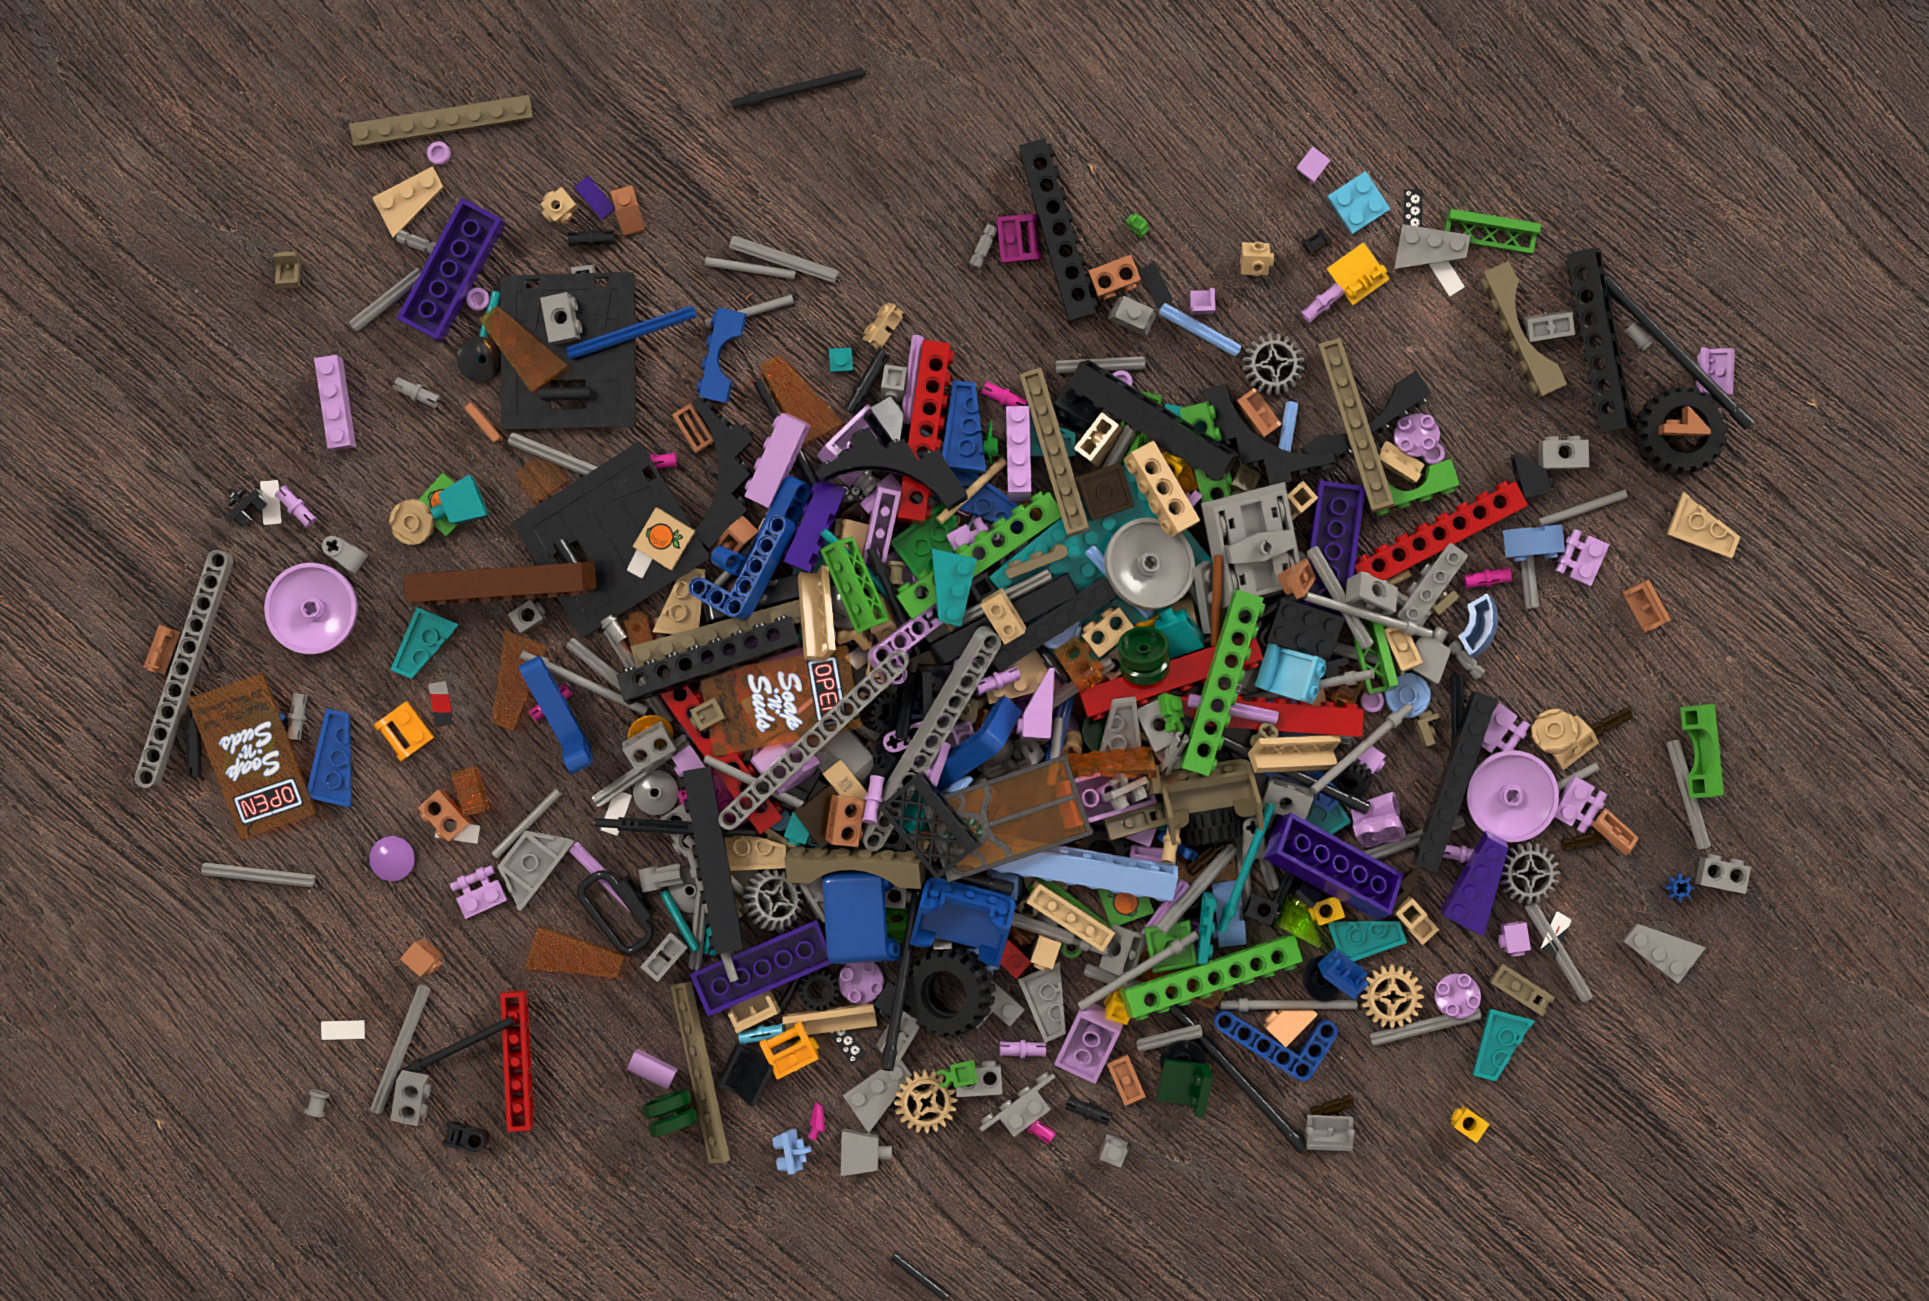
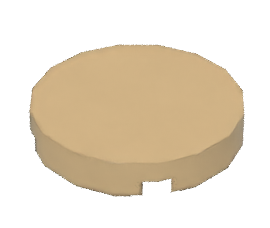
M416 499L405 500L397 504L391 511L389 522L393 530L392 533L402 543L408 545L420 544L428 540L432 535L435 519L430 507L424 502Z
M1551 709L1539 714L1536 718L1537 720L1532 725V738L1535 744L1547 753H1562L1570 749L1578 737V726L1571 714L1560 709Z

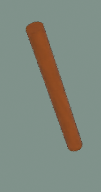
M1218 554L1213 555L1211 646L1217 645L1220 636L1223 555Z

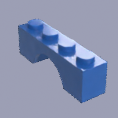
M718 307L717 312H713L711 325H714L713 333L708 335L706 347L709 348L708 357L704 356L701 370H705L703 379L699 378L697 384V392H700L699 397L728 403L733 381L722 372L719 358L725 344L732 339L743 336L747 317L746 313Z

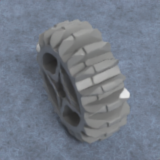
M1271 333L1267 334V341L1260 336L1258 338L1259 344L1255 341L1251 343L1254 350L1246 349L1245 352L1251 357L1243 358V362L1249 363V365L1243 367V371L1250 370L1251 373L1247 374L1245 378L1246 380L1254 378V381L1250 384L1251 387L1257 383L1260 384L1258 392L1267 387V395L1271 394L1272 388H1274L1275 394L1279 395L1281 387L1286 393L1289 391L1287 383L1291 387L1296 386L1292 378L1296 380L1301 379V375L1296 373V371L1302 372L1304 370V367L1297 365L1304 362V358H1297L1296 356L1302 351L1301 349L1293 350L1297 344L1296 342H1292L1290 346L1286 344L1289 341L1288 336L1282 342L1280 341V334H1277L1275 340H1273ZM1267 347V359L1260 363H1255L1258 352ZM1274 347L1284 350L1288 354L1289 359L1279 357ZM1271 358L1275 363H1281L1276 367V371L1273 370L1272 366L1266 365L1271 362ZM1291 365L1289 376L1279 382L1280 369ZM1257 370L1268 372L1272 382L1263 379Z
M1526 842L1525 849L1522 844L1518 843L1517 852L1514 848L1510 847L1508 850L1511 856L1506 855L1505 860L1507 861L1504 863V871L1501 873V876H1504V878L1499 880V884L1507 883L1502 889L1503 892L1506 893L1511 890L1509 898L1514 899L1517 896V902L1522 903L1525 898L1526 903L1531 904L1532 897L1536 903H1539L1541 900L1540 895L1547 899L1549 896L1546 890L1550 892L1555 891L1550 886L1551 883H1559L1558 880L1553 879L1554 875H1560V871H1553V868L1559 866L1558 862H1550L1554 859V854L1546 856L1548 849L1544 847L1540 850V844L1537 843L1532 848L1531 843ZM1532 854L1540 858L1545 866V870L1535 867ZM1525 855L1521 867L1512 870L1514 863ZM1529 869L1538 874L1529 875L1528 877L1518 873H1524ZM1512 877H1520L1522 879L1525 892L1515 886ZM1545 877L1543 883L1532 891L1536 879Z
M768 869L762 871V874L759 872L754 874V879L748 880L750 886H746L743 889L748 893L741 898L747 901L743 908H749L750 911L746 917L753 916L752 924L760 922L761 929L767 927L769 931H773L775 928L781 930L784 926L788 927L791 925V921H795L798 918L795 913H800L802 910L797 906L803 903V900L798 899L802 891H796L799 883H787L785 871L778 873L777 869H772L770 872ZM765 882L774 883L769 891L760 890ZM776 909H785V912L779 918L771 917Z

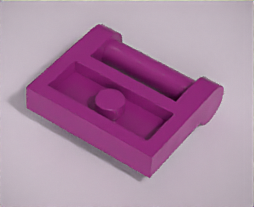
M1037 214L996 218L1001 264L1038 261L1042 259L1041 252L1038 250ZM1020 223H1027L1030 253H1023Z

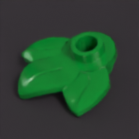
M993 421L989 422V431L986 432L984 440V454H988L990 466L993 465V456H998V438H992Z

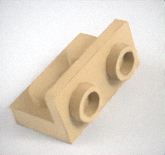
M1386 441L1378 452L1382 466L1411 484L1416 483L1421 476L1420 472L1424 464L1414 457L1404 454L1398 447Z

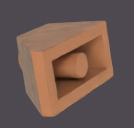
M741 516L725 530L708 553L711 555L718 546H724L741 552L759 531L744 516Z

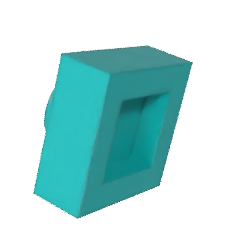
M851 347L829 349L831 373L853 371Z

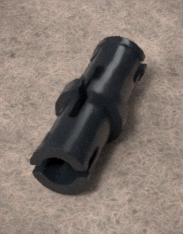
M588 229V231L568 232L569 247L589 246L592 248L594 245H615L614 230L593 231V229Z
M1069 1096L1065 1106V1110L1082 1115L1083 1119H1092L1108 1126L1113 1113L1094 1106L1092 1102L1086 1103L1072 1096Z

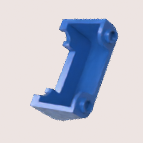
M857 870L836 871L824 875L823 898L827 956L832 964L900 960L899 944L894 938H887L884 892H888L893 888L894 884L878 875Z
M930 877L924 885L909 944L923 948L930 947L935 937L979 948L978 956L983 963L999 967L1011 927L1015 901L1010 896L955 881L947 883V880L944 878L936 880L934 877Z

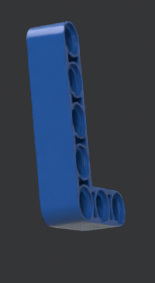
M794 476L786 477L780 485L748 555L724 546H718L711 554V562L724 571L739 577L770 517L778 514L791 520L796 525L810 496V485ZM783 523L780 525L779 531L782 530L784 526ZM773 543L769 546L768 552L772 549ZM762 564L759 565L758 572L761 570Z
M778 514L770 517L731 592L707 579L695 577L689 583L690 594L737 620L745 621L749 619L795 533V524ZM783 523L784 526L782 530L779 531V527ZM773 543L772 549L768 552L769 546ZM760 564H762V568L758 572V567ZM751 584V589L747 592V588ZM705 585V589L701 593V588ZM721 595H723V598H722L721 602L719 603V601H718V600H719V597H720ZM740 605V610L736 613V609Z
M539 655L519 665V670L562 745V758L570 774L573 775L592 765V747L541 656Z
M1003 695L996 701L979 731L948 752L937 784L940 792L994 756L1004 746L1022 713V710L1006 695Z
M1219 1010L1213 1016V1023L1219 1031L1300 1081H1306L1312 1077L1338 1034L1335 1024L1328 1019H1321L1315 1024L1298 1053H1295L1228 1010ZM1223 1015L1230 1017V1022L1227 1026H1220L1218 1024L1219 1018ZM1324 1025L1331 1026V1033L1327 1036H1322L1320 1033L1321 1027ZM1240 1028H1249V1035L1246 1038L1241 1039L1238 1037ZM1262 1039H1266L1269 1042L1268 1048L1264 1051L1257 1048L1258 1042ZM1313 1044L1319 1045V1052L1316 1055H1309V1047ZM1283 1051L1287 1052L1288 1059L1283 1063L1278 1062L1277 1055ZM1300 1064L1307 1065V1072L1303 1075H1299L1296 1072V1068Z

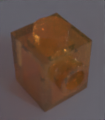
M641 611L628 615L629 619L624 620L631 646L655 640L647 614L642 615Z

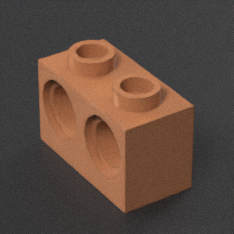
M1132 255L1088 271L1097 299L1102 297L1103 300L1111 299L1116 296L1115 292L1123 289L1125 292L1132 291L1138 288L1137 284L1141 281ZM1122 270H1128L1131 272L1132 278L1123 280L1119 273ZM1107 278L1111 285L1105 289L1101 288L1098 280Z
M438 789L418 807L421 811L420 817L427 824L432 823L436 828V835L443 841H453L473 823L443 789ZM434 802L439 803L441 806V811L438 815L431 811V805ZM449 819H453L456 822V829L453 832L449 831L446 827V822Z
M832 794L825 840L832 845L858 847L859 840H862L863 837L861 825L865 801L859 797ZM853 805L852 812L845 814L846 807ZM849 827V834L842 837V831Z
M425 938L415 941L400 960L419 977H422L426 974L429 976L432 973L434 974L443 964L440 960L444 955Z

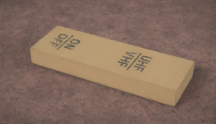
M841 758L822 772L839 795L854 796L864 800L865 795L868 794L867 790Z

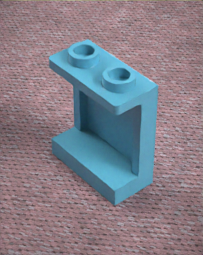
M1268 642L1255 687L1263 691L1312 704L1319 693L1318 684L1320 678L1325 674L1326 660L1318 656H1311L1282 648Z

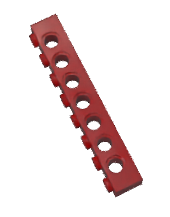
M923 340L908 446L918 461L920 459L917 457V453L921 450L935 451L938 449L940 452L941 439H937L938 430L943 431L945 417H940L941 409H946L948 395H944V388L950 385L951 373H947L948 364H953L954 351H950V343ZM934 362H938L942 365V368L939 371H933L929 366ZM930 384H935L939 387V390L936 393H930L926 388ZM927 406H932L936 412L933 415H926L923 409ZM924 428H929L933 433L930 437H923L920 431ZM903 476L897 522L925 525V519H930L932 506L928 505V499L933 497L934 494L923 485ZM918 494L922 496L923 501L920 504H914L910 501V498Z
M1508 480L1495 486L1497 489L1495 492L1489 494L1488 491H1485L1475 496L1477 501L1469 505L1466 501L1456 506V512L1451 515L1445 512L1435 517V523L1428 526L1426 522L1414 528L1416 533L1410 536L1405 533L1395 538V544L1388 547L1386 543L1374 549L1376 554L1370 557L1367 554L1360 556L1355 561L1354 574L1367 572L1375 578L1386 580L1444 550L1449 543L1455 544L1528 506L1516 481L1509 484ZM1496 496L1503 500V507L1501 509L1494 506L1493 501ZM1475 507L1483 510V517L1481 519L1474 517L1473 510ZM1456 517L1463 521L1461 530L1453 526V520ZM1435 528L1442 530L1443 538L1441 540H1436L1433 537V530ZM1415 538L1423 542L1421 551L1413 548ZM1395 549H1399L1403 553V558L1400 562L1393 559L1392 553ZM1375 559L1380 560L1383 564V569L1380 572H1376L1372 568V563Z
M689 685L682 687L687 692V696L683 701H677L675 698V692L678 689L661 694V697L704 757L708 754L728 765L736 762L740 766V771L753 777L758 775L751 764L745 765L741 759L744 757V754L737 745L734 747L728 743L726 745L725 736H729V738L731 736L725 735L724 727L719 728L717 724L711 726L713 728V735L708 739L702 736L699 729L696 730L688 716V711L692 707L701 705V702L704 701L697 689L692 691ZM718 744H724L727 748V752L723 757L716 756L714 752ZM713 768L735 799L742 792L741 785L743 782ZM749 797L742 798L741 801L745 807L753 806V802ZM769 797L765 800L767 804L765 812L758 813L754 810L748 816L760 834L783 819L781 814L784 810L777 801L773 803Z

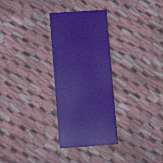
M586 176L574 187L601 219L615 209L613 204L589 176Z

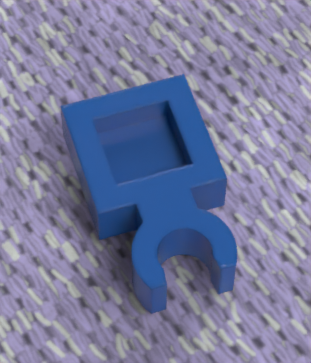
M1162 831L1157 839L1162 842L1166 832ZM1180 835L1181 843L1177 847V852L1184 858L1195 861L1198 853L1184 843V837Z

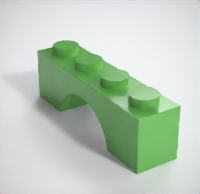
M1452 459L1426 467L1424 480L1415 490L1401 491L1391 486L1388 482L1394 506H1397L1398 510L1411 506L1410 501L1419 499L1421 503L1433 499L1432 494L1441 492V495L1455 492L1454 487L1460 485ZM1365 493V494H1364V499H1365V502H1366V505H1367L1369 514H1372L1371 509H1370V505H1369V502H1368V499H1367V496H1366V493ZM1389 508L1377 511L1376 515L1380 516L1389 513Z
M1715 704L1680 707L1682 730L1690 736L1695 754L1693 768L1687 775L1689 798L1724 795Z

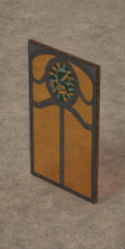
M1066 754L943 795L982 843L945 873L947 883L1093 835V829L1087 818L1068 761L1069 758ZM922 805L921 807L926 819L933 820V809L930 806ZM928 823L930 832L932 833V823ZM936 824V837H948V828L945 824ZM935 840L934 844L937 853L946 854L947 841ZM951 842L950 855L959 856L965 851L960 843ZM939 857L942 868H945L946 858ZM949 858V864L955 859Z

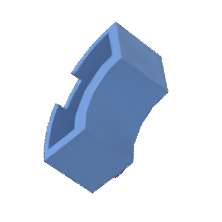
M1562 525L1503 530L1506 558H1514V562L1526 561L1528 556L1544 555V559L1557 558V553L1565 552Z
M1488 593L1467 605L1470 612L1469 623L1465 631L1459 635L1469 656L1474 659L1489 647L1498 626L1497 607L1493 598Z
M1236 880L1212 883V894L1217 899L1216 913H1214L1215 931L1213 939L1217 938L1219 947L1246 944L1245 920H1243L1241 907L1243 906L1242 896H1240L1236 906L1238 908L1236 915L1232 917L1226 933L1217 930L1223 916V907L1229 901Z

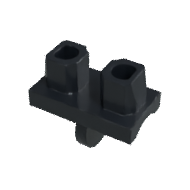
M241 487L237 492L233 488L228 490L231 498L226 503L230 507L236 502L239 503L226 516L230 522L234 520L238 525L244 527L252 520V517L244 510L249 504L258 513L268 505L261 495L262 491L258 487L245 499L242 498L247 492L244 487Z

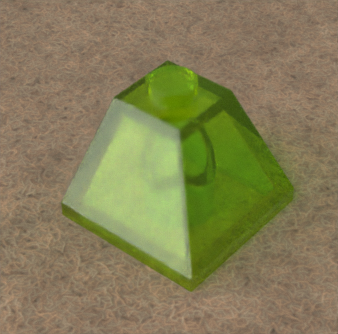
M1295 898L1292 902L1286 899L1275 924L1320 949L1322 944L1310 912L1304 909L1306 904Z

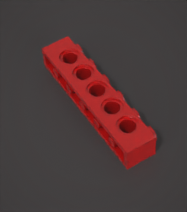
M528 989L508 990L500 993L501 1020L510 1016L515 1019V1025L502 1030L507 1132L530 1131L534 1127Z

